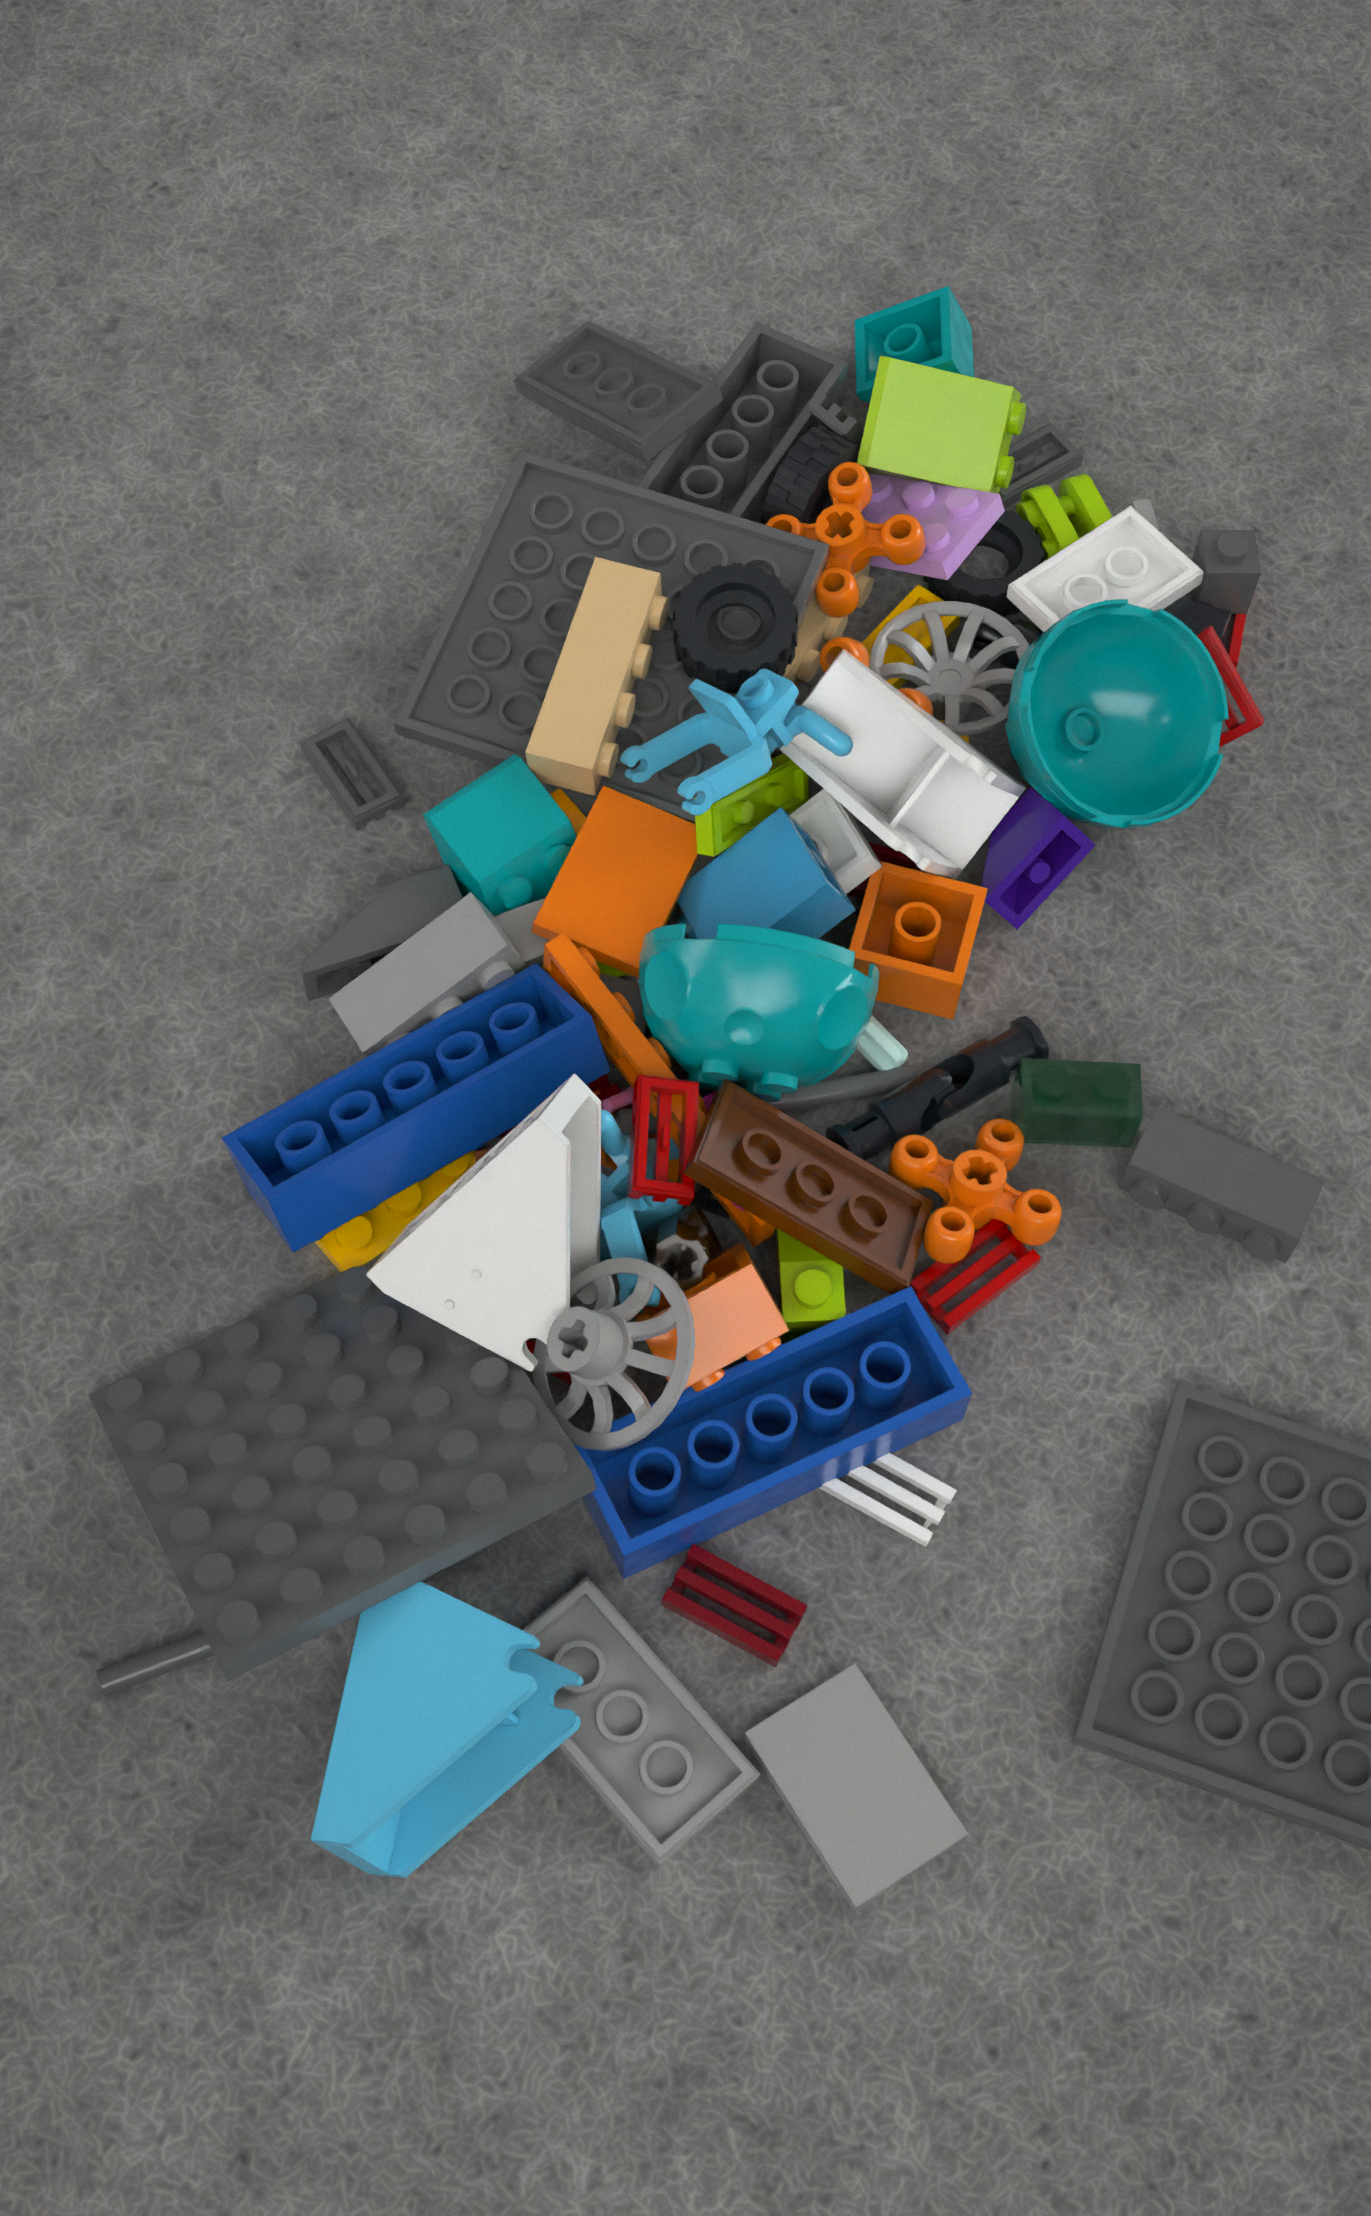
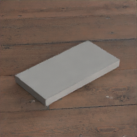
M587 1576L523 1629V1631L534 1635L540 1641V1646L537 1649L527 1650L565 1667L583 1678L581 1686H564L555 1693V1707L570 1709L581 1719L579 1729L559 1745L557 1749L658 1868H661L760 1780L761 1774Z

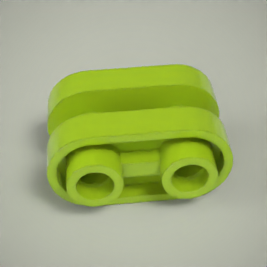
M1085 473L1062 479L1059 484V497L1055 495L1049 485L1044 484L1024 490L1021 494L1020 503L1016 504L1015 512L1020 514L1019 517L1023 520H1028L1034 526L1033 530L1036 535L1039 534L1041 537V550H1044L1043 562L1113 517L1092 479Z

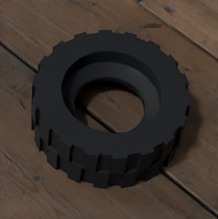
M818 425L817 428L812 427L809 429V432L803 434L794 447H791L783 463L777 469L776 475L767 491L766 500L763 503L761 523L765 525L772 517L780 514L792 515L801 523H816L822 511L833 505L828 491V478L831 471L841 463H857L860 447L823 426Z
M1005 510L976 546L990 547L1003 553L1009 564L1007 573L997 579H980L972 577L957 568L948 580L923 576L924 582H927L928 585L927 590L944 601L971 604L978 602L1002 617L1009 614L1015 615L1021 610L1007 598L1008 585L1043 563L1044 550H1041V537L1039 534L1036 535L1033 530L1034 526L1028 520H1023L1019 517L1020 514L1013 510Z
M732 563L730 566L723 567L720 564L711 567V570L703 574L700 572L694 576L692 582L688 586L685 585L680 591L678 603L675 602L673 608V641L678 663L682 662L683 671L689 678L699 679L727 694L738 693L741 685L763 668L783 676L785 668L788 664H792L795 657L798 634L797 606L793 605V595L789 588H784L781 584V579L773 573L770 575L764 572L761 567L755 565L753 567L743 566V563ZM739 606L754 611L763 623L764 630L760 641L751 649L737 653L726 652L716 647L708 636L707 626L712 616L719 610L726 607Z

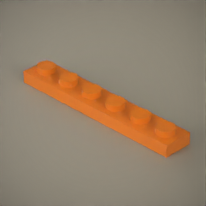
M565 932L545 943L543 970L592 1016L604 1052L633 1090L638 1074L677 1079L669 1069L671 1067L670 1059L662 1045L653 1037L646 1039L635 1025L634 1012L625 997L617 991L611 993L599 978L601 976L600 969L591 953L583 946L577 949ZM650 1091L649 1111L656 1118L658 1092ZM672 1094L670 1138L679 1149L680 1128L678 1125H681L683 1096ZM700 1095L698 1097L697 1138L707 1113L706 1106ZM711 1190L753 1247L774 1235L776 1227L745 1209L742 1210L736 1207L731 1201Z

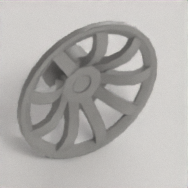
M957 601L931 602L910 608L897 615L885 625L877 635L871 649L869 669L885 681L891 678H903L912 681L918 686L915 689L925 693L931 700L933 717L937 720H944L941 723L958 736L978 734L997 728L1007 722L1009 703L1003 708L1001 703L990 692L985 691V689L997 684L1012 685L1015 670L1008 668L984 672L991 662L1009 651H1016L1020 661L1028 649L1029 643L1013 624L990 609ZM940 616L967 618L955 652L948 651L947 639ZM923 619L929 630L933 655L930 656L913 636L902 630ZM982 623L997 630L1004 636L993 641L973 659L969 657L977 631ZM893 644L904 649L913 658L916 666L903 662L883 665L888 645ZM974 703L981 705L990 715L978 721L959 723V721L971 713Z
M628 1257L607 1259L588 1267L570 1281V1301L582 1289L595 1282L598 1296L595 1309L590 1310L581 1306H570L553 1322L548 1333L547 1345L540 1339H536L533 1355L538 1360V1364L532 1371L535 1388L571 1442L589 1450L611 1451L628 1447L649 1435L662 1424L676 1406L686 1387L693 1364L695 1348L694 1320L685 1294L678 1283L663 1269L647 1261ZM621 1273L638 1275L633 1293L622 1304L613 1307L616 1295L611 1275ZM656 1285L663 1292L671 1307L658 1317L645 1321L628 1322L648 1303ZM674 1328L677 1330L675 1361L632 1349L633 1342L666 1334ZM627 1365L670 1378L661 1396L652 1408L643 1392L624 1372ZM568 1372L572 1380L569 1392L555 1406L549 1391L547 1374ZM608 1384L627 1402L636 1419L635 1423L615 1432H610L613 1409L611 1395L607 1387ZM587 1391L593 1400L595 1412L594 1425L590 1433L577 1429L567 1421L583 1405Z

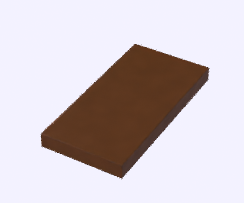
M725 1079L714 1094L683 1174L885 1292L893 1295L908 1288L933 1201Z

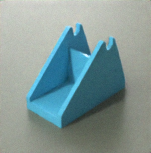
M421 1581L364 1610L359 1618L310 1841L368 1874L400 1878L408 1877L579 1729L581 1724L580 1717L570 1709L556 1708L554 1696L564 1686H581L583 1678L577 1673L527 1650L537 1649L540 1646V1641L534 1635Z

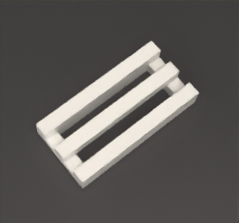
M891 1453L876 1459L872 1463L938 1498L935 1505L865 1466L858 1467L847 1475L925 1518L926 1521L923 1526L837 1478L819 1487L821 1490L925 1547L933 1535V1532L928 1530V1527L932 1523L938 1526L945 1513L943 1509L947 1504L951 1503L957 1491Z

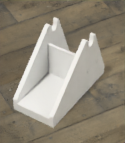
M842 649L801 705L815 711L849 735L853 741L851 752L846 756H836L804 732L795 736L787 746L783 745L780 748L786 756L892 849L904 853L923 871L954 879L958 877L1026 789L1022 783L844 649Z
M574 1073L412 1220L368 1271L366 1276L386 1295L520 1367L533 1371L538 1364V1360L528 1350L526 1341L530 1338H536L547 1345L548 1333L553 1322L563 1311L570 1308V1281L588 1267L600 1263L601 1100ZM595 1282L589 1284L576 1295L583 1303L592 1304L597 1299Z

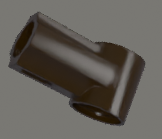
M697 1203L686 1207L641 1233L644 1246L651 1257V1264L666 1271L678 1283L682 1291L688 1290L703 1281L704 1264L710 1257L722 1251L721 1244L710 1222Z

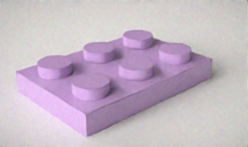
M870 473L873 494L870 503L862 510L863 518L870 523L881 524L897 514L911 515L923 527L926 543L923 555L912 564L897 565L887 557L877 555L871 556L870 566L948 580L1004 513L1005 510L1000 494Z

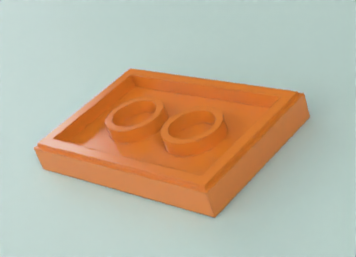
M603 785L533 922L532 933L547 940H552L565 932L577 949L583 946L596 961L639 979V953L642 949L643 937L655 928L666 926L700 855L697 854L695 824Z

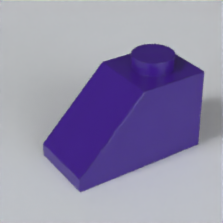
M1030 787L991 833L981 887L988 888L985 902L1018 930L1096 845L1035 789Z

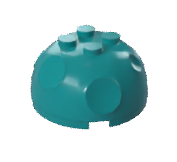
M1115 599L1093 603L1073 610L1049 627L1028 647L1013 675L1005 728L1012 758L1017 762L1020 776L1067 819L1071 818L1080 823L1105 829L1146 827L1171 818L1192 805L1204 793L1214 779L1224 754H1218L1222 721L1229 719L1226 693L1217 666L1206 647L1193 631L1179 619L1161 608L1153 611L1128 604L1127 599Z
M684 923L655 928L643 937L642 949L639 953V989L643 1006L642 1014L654 1038L688 1072L687 1081L699 1082V1089L717 1090L723 1081L727 1079L739 1087L746 1088V1091L763 1101L778 1102L781 1099V1092L794 1093L802 1086L808 1087L816 1084L843 1065L854 1053L857 1042L869 1024L879 988V970L874 964H870L868 976L854 969L855 952L844 947L796 933L718 923L715 939H684L686 924Z

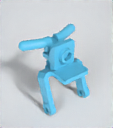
M763 668L741 685L735 697L699 679H695L688 689L707 713L697 714L641 746L634 745L627 748L621 755L620 761L632 768L640 760L637 768H629L625 771V777L633 782L642 783L647 781L654 773L707 744L717 745L720 747L722 754L728 756V759L696 777L693 776L685 779L677 790L679 795L688 800L692 799L697 792L694 800H686L682 803V809L692 815H701L714 802L768 773L772 766L770 755L775 749H780L783 745L787 746L795 736L803 732L840 757L846 756L851 752L853 741L849 735L815 711L803 705H797L795 700L799 690L793 681Z
M602 1109L601 1147L605 1153L609 1154L618 1168L613 1170L601 1166L600 1262L622 1257L641 1259L648 1262L641 1233L678 1213L683 1205L677 1204V1199L667 1198L664 1203L652 1201V1196L642 1195L640 1199L628 1197L631 1136L622 1133L611 1113ZM655 1138L648 1139L646 1179L653 1180ZM670 1138L669 1160L679 1159V1149ZM628 1273L616 1274L620 1285L619 1300L621 1304L633 1293L638 1275ZM656 1285L646 1306L656 1307L659 1304L660 1289ZM642 1308V1309L638 1312V1314H641V1313L643 1312V1309H644V1308Z

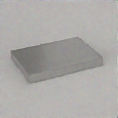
M856 1663L744 1732V1740L854 1912L947 1852L968 1836V1832Z

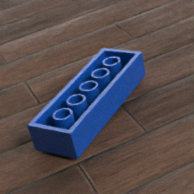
M535 963L222 1137V1140L247 1191L294 1253L304 1246L322 1239L332 1230L358 1215L376 1208L386 1199L414 1183L428 1178L435 1171L468 1152L479 1149L489 1140L516 1126L574 1073L588 1085L611 1070L592 1016L546 971Z
M910 1286L782 1344L759 1359L747 1360L725 1370V1375L719 1381L704 1390L696 1392L691 1386L684 1389L676 1406L662 1424L645 1438L628 1447L611 1451L585 1449L573 1444L593 1473L597 1490L583 1496V1499L622 1578L625 1579L691 1548L693 1544L698 1545L809 1493L828 1481L843 1477L858 1467L866 1466L888 1453L892 1454L962 1421L972 1392ZM634 1413L613 1421L610 1432L619 1431L635 1423Z

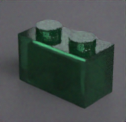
M1021 1058L1011 1088L1012 1122L1017 1124L1022 1130L1024 1143L1130 1148L1143 1119L1141 1064Z

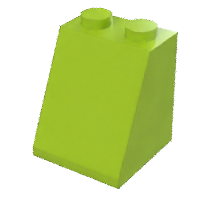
M880 356L857 463L872 474H883L891 477L999 494L1000 488L1007 489L1011 481L1014 457L1008 456L1012 435L1019 436L1022 431L1026 414V403L1020 402L1021 394L1012 386Z

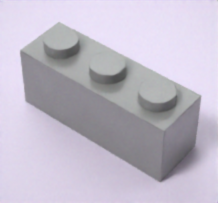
M470 892L328 999L361 1051L365 1055L370 1056L512 977L526 963L492 913Z

